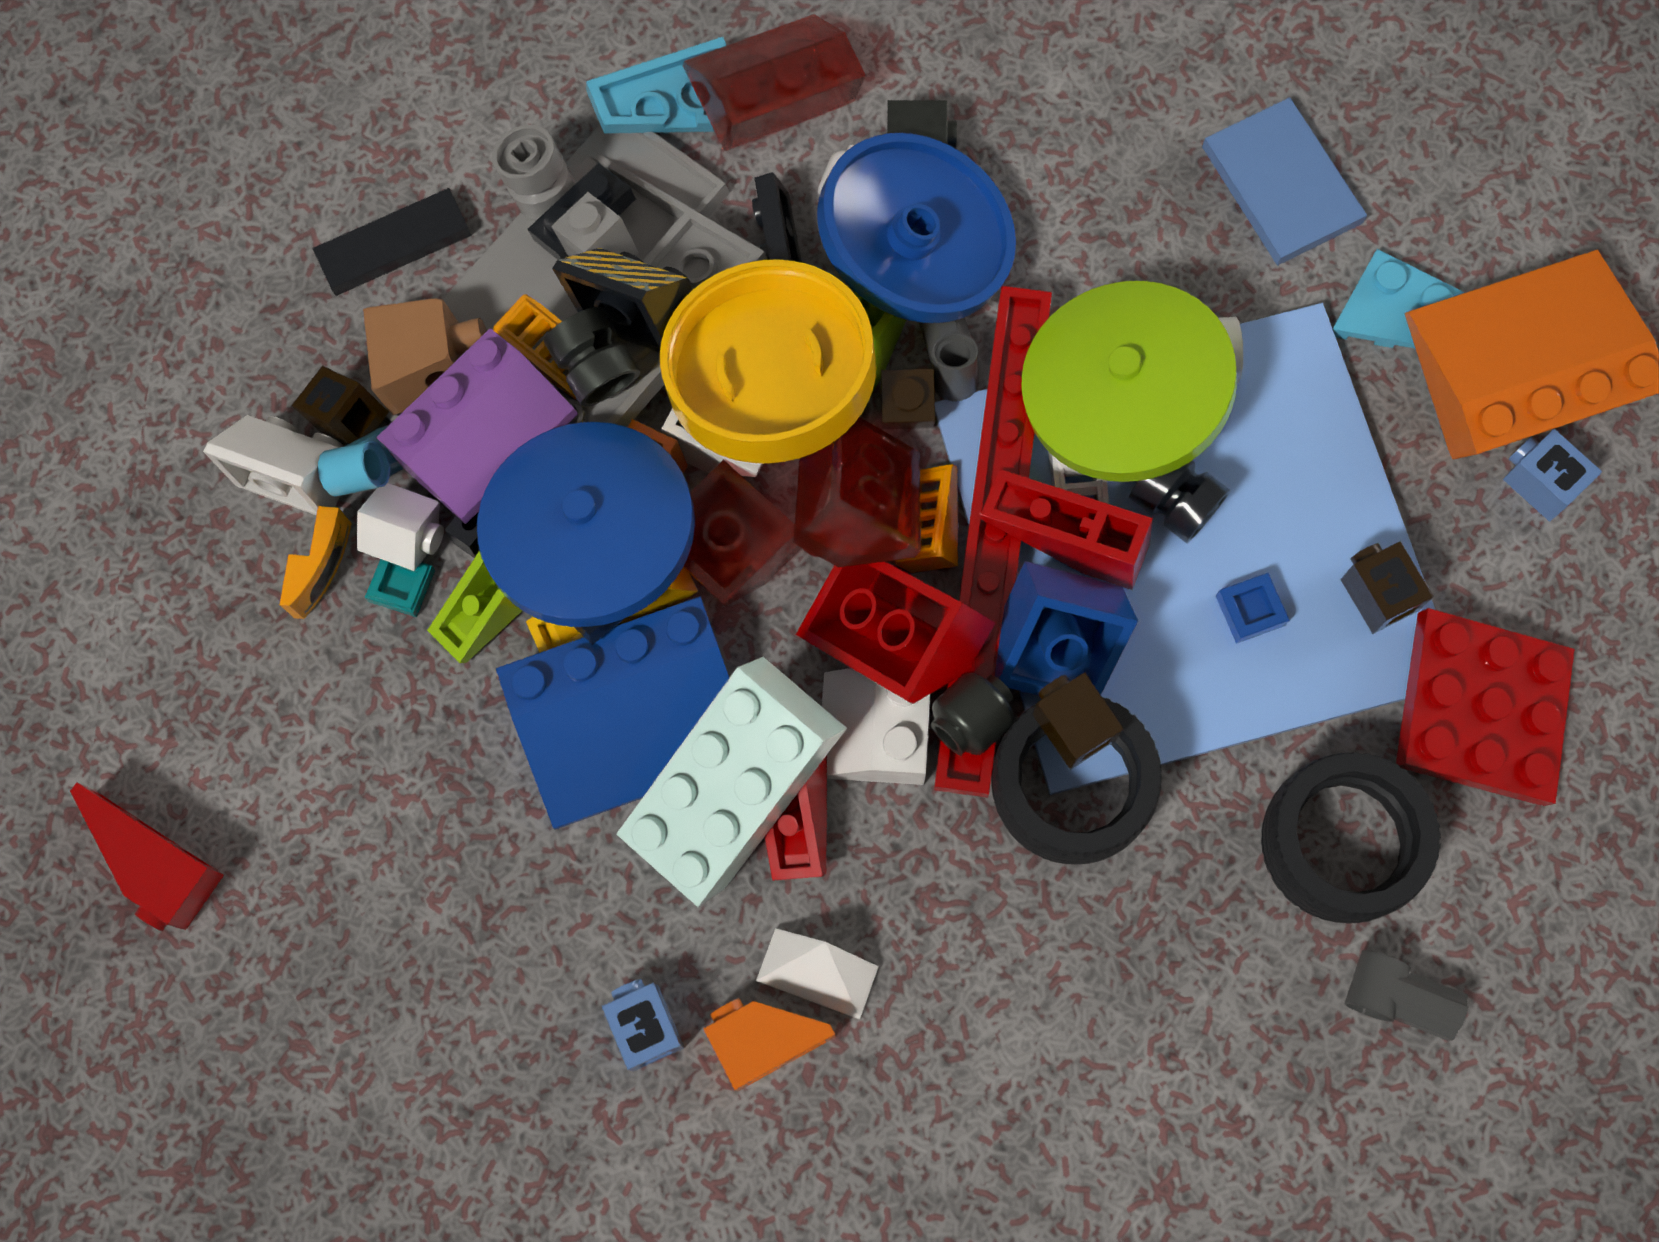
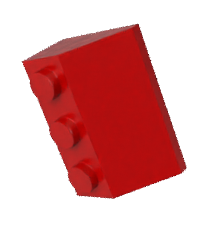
M847 542L795 635L904 700L914 704L970 670L995 622L955 598Z

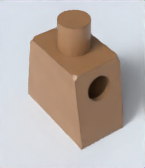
M438 298L363 309L372 391L392 415L402 413L487 332L483 320L478 317L459 323L444 300Z

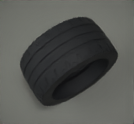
M1102 697L1124 729L1117 741L1110 745L1122 756L1129 773V794L1122 811L1109 824L1089 832H1066L1044 822L1029 806L1022 789V764L1029 749L1045 735V732L1032 715L1036 704L1015 719L1012 726L1004 734L993 763L991 786L999 817L1018 843L1043 859L1062 864L1080 865L1110 858L1129 846L1148 825L1156 810L1161 792L1162 770L1154 740L1151 738L1149 731H1146L1143 723L1134 714L1132 715L1127 708L1122 707L1117 702H1112L1108 698Z
M1344 752L1328 755L1308 763L1280 786L1272 797L1264 816L1261 830L1262 853L1264 854V863L1268 873L1270 872L1272 876L1271 879L1279 891L1281 890L1292 904L1322 920L1350 924L1368 922L1388 915L1408 904L1419 894L1432 876L1437 865L1436 861L1439 858L1441 844H1439L1441 833L1433 802H1430L1428 793L1423 790L1422 785L1418 784L1413 776L1408 774V771L1401 769L1396 763H1392L1386 758L1382 759L1377 755ZM1336 786L1360 789L1379 801L1393 819L1400 842L1398 864L1389 879L1376 888L1360 892L1337 889L1317 876L1303 857L1297 835L1299 814L1308 799L1322 789Z

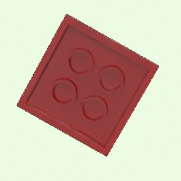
M1430 608L1418 612L1396 764L1402 769L1543 806L1556 804L1575 649Z

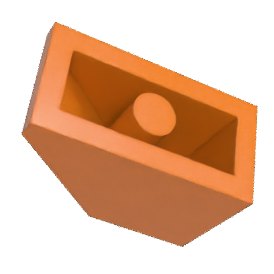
M740 998L713 1011L710 1015L714 1023L703 1028L735 1091L744 1089L836 1038L830 1024L755 1001L743 1006Z

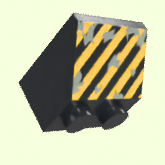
M597 248L559 259L552 268L577 312L592 307H602L616 329L617 337L660 352L663 333L670 317L681 301L693 290L690 280L681 271L672 267L660 269L645 264L640 258L628 252L616 254L602 248Z

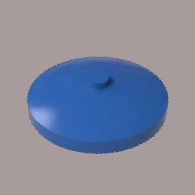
M887 133L865 139L848 149L838 159L821 189L817 208V222L820 238L830 262L852 290L867 302L886 313L922 323H943L959 320L973 314L987 304L1003 285L1010 273L1015 257L1016 236L1009 207L1000 190L986 172L965 154L948 144L926 136L909 133Z
M580 422L557 427L541 433L517 448L492 476L483 494L477 520V537L480 553L488 572L501 592L525 613L548 623L569 627H591L616 622L639 612L654 602L669 588L682 570L692 546L695 530V515L691 494L685 477L676 461L661 445L647 435L622 425L605 422Z

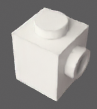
M387 483L384 487L377 488L357 511V550L415 571L426 555H433L441 544L444 527L439 524L440 502Z

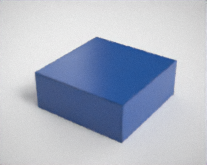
M1269 573L1219 590L1216 594V599L1236 644L1284 627L1290 621Z

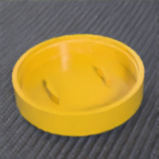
M760 260L739 264L711 276L694 288L681 301L670 317L663 333L660 347V369L676 417L684 429L697 442L707 449L730 459L749 463H779L799 459L825 448L847 432L864 411L874 388L876 356L872 329L865 308L853 291L841 280L818 267L790 260Z

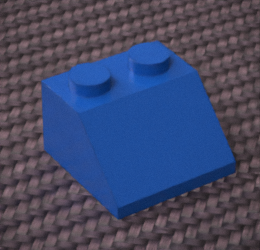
M1025 561L1004 605L994 676L999 678L1008 688L1038 695L1042 688L1060 676L1067 675L1069 680L1072 681L1085 672L1101 695L1138 623L1136 614L1123 587Z

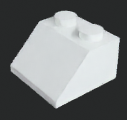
M246 415L207 442L203 451L237 487L317 515L318 506L335 507L340 497L330 495L323 488L318 475V460L324 451L344 447L343 444L321 433H315L313 438L299 434L295 426L280 418L268 416L267 420L263 421Z
M852 668L825 672L822 707L847 728L827 754V779L924 785L927 763L930 694L912 704Z

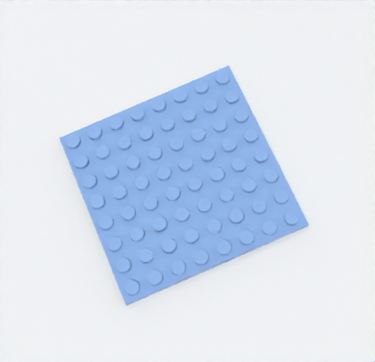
M1323 303L1240 324L1243 339V370L1239 384H1237L1232 411L1222 431L1212 444L1192 460L1195 462L1194 472L1196 474L1208 472L1231 491L1210 520L1188 544L1164 526L1165 516L1163 514L1151 516L1128 498L1138 481H1107L1109 504L1151 517L1153 521L1150 546L1133 590L1123 587L1136 614L1138 623L1101 697L1108 698L1114 703H1119L1143 723L1146 731H1149L1151 738L1154 740L1161 765L1405 700L1418 612L1372 634L1340 579L1353 565L1350 558L1361 550L1376 543H1379L1381 548L1385 549L1400 541L1423 579L1424 577ZM987 389L977 391L971 397L962 401H949L945 399L935 402V416L949 463L957 466L958 492L968 526ZM1034 433L1029 478L1052 485L1048 450ZM1087 475L1065 477V484L1093 481V477ZM1095 495L1086 496L1095 499ZM1021 541L1017 577L1024 562L1027 561L1103 581L1082 574ZM1269 573L1290 621L1284 627L1236 644L1216 599V594L1219 590ZM1432 599L1420 611L1427 608L1435 610ZM1019 691L1024 711L1042 700L1039 695ZM1046 734L1035 743L1050 795L1129 774L1122 756L1111 745L1070 770Z

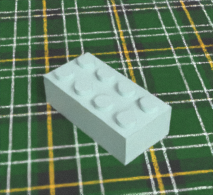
M764 657L741 665L731 675L616 835L699 907L726 888L847 728Z

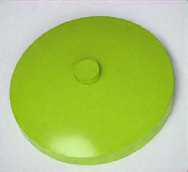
M1122 281L1106 284L1086 291L1065 303L1047 319L1037 332L1027 351L1022 371L1023 402L1030 424L1042 445L1058 461L1081 474L1096 479L1117 482L1141 481L1162 476L1179 469L1199 456L1212 444L1225 426L1232 411L1237 390V367L1234 348L1219 318L1208 306L1189 293L1173 286L1150 281Z

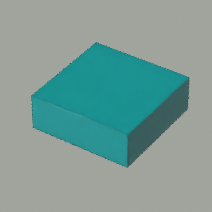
M380 559L364 598L370 603L417 617L436 570L433 566L421 562L416 570L412 571Z

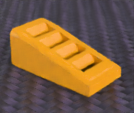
M522 295L494 325L493 331L521 352L548 381L576 400L577 398L566 381L567 376L563 374L565 369L558 368L554 360L551 363L548 362L552 356L545 346L544 340L535 350L532 349L546 332H550L562 321L529 295Z
M954 464L906 473L895 546V564L910 573L958 566L957 466ZM940 481L939 490L922 492V484ZM937 501L936 508L922 510V503ZM935 519L934 526L922 528V521ZM932 538L931 545L922 546V539Z

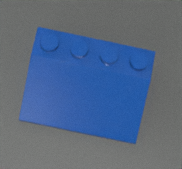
M701 596L617 625L593 645L583 637L496 668L511 718L554 830L642 799L729 680V675Z

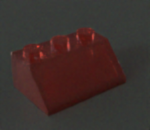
M815 14L683 62V68L724 151L854 102L866 77L845 32Z
M859 417L847 432L836 441L813 454L799 458L793 543L800 546L809 555L820 557L837 567L915 558L921 551L920 451Z

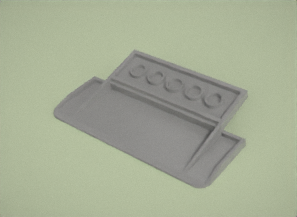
M599 125L566 162L575 179V183L599 162L631 187L636 200L619 216L622 218L639 252L636 256L645 264L660 269L672 267L681 271L690 280L692 289L725 269L752 261L768 260L763 250L709 219L710 215L730 194L726 183L653 132L604 133L601 125ZM520 213L442 299L459 323L480 317L487 331L490 328L493 330L494 325L524 294L539 302L561 321L578 313L552 269L557 259L536 243L527 230L537 219H531ZM548 332L532 347L533 350L544 340ZM617 337L614 342L615 345L626 346L640 370V375L618 394L592 406H581L577 399H573L551 383L578 413L568 424L605 422L628 427L632 419L634 420L664 385L660 369V352ZM551 357L548 362L551 363L554 359ZM565 369L563 372L565 376L570 372L569 369ZM370 379V381L367 384L366 390L385 407V405L372 391ZM389 411L385 419L392 423L401 413L392 415Z

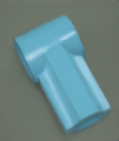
M388 426L381 427L344 447L326 450L320 455L318 475L323 488L330 495L336 497L384 487L388 483L390 476L404 469L376 438Z

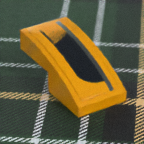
M318 506L309 556L288 554L279 605L293 618H306L326 592L340 565L352 523L339 508Z

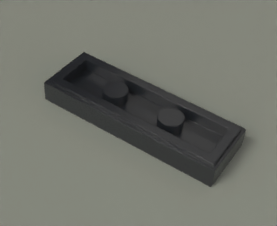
M447 188L312 249L335 296H338L472 235L450 189Z

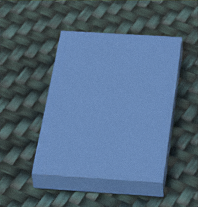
M1290 97L1204 139L1202 148L1277 266L1363 224L1367 217V214Z

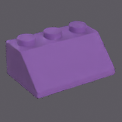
M490 328L376 438L405 471L466 524L479 512L480 503L487 485L508 456L524 443L541 433L567 425L578 413L521 352Z

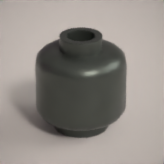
M965 673L933 703L932 711L935 720L931 723L932 729L939 739L956 754L962 755L966 751L970 754L981 755L1014 723V714L1009 705L1013 695L1008 687L994 675H989L985 679L975 673Z

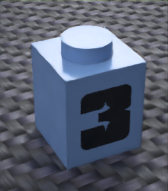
M1553 429L1540 443L1531 436L1509 458L1515 467L1503 480L1550 522L1585 490L1602 471L1558 431Z
M642 979L627 983L611 992L614 1001L601 1006L627 1070L636 1071L685 1048L661 990L655 983L645 986Z

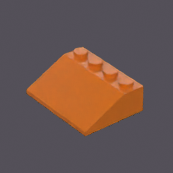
M1598 249L1404 313L1452 460L1477 455L1659 394V350L1656 341Z

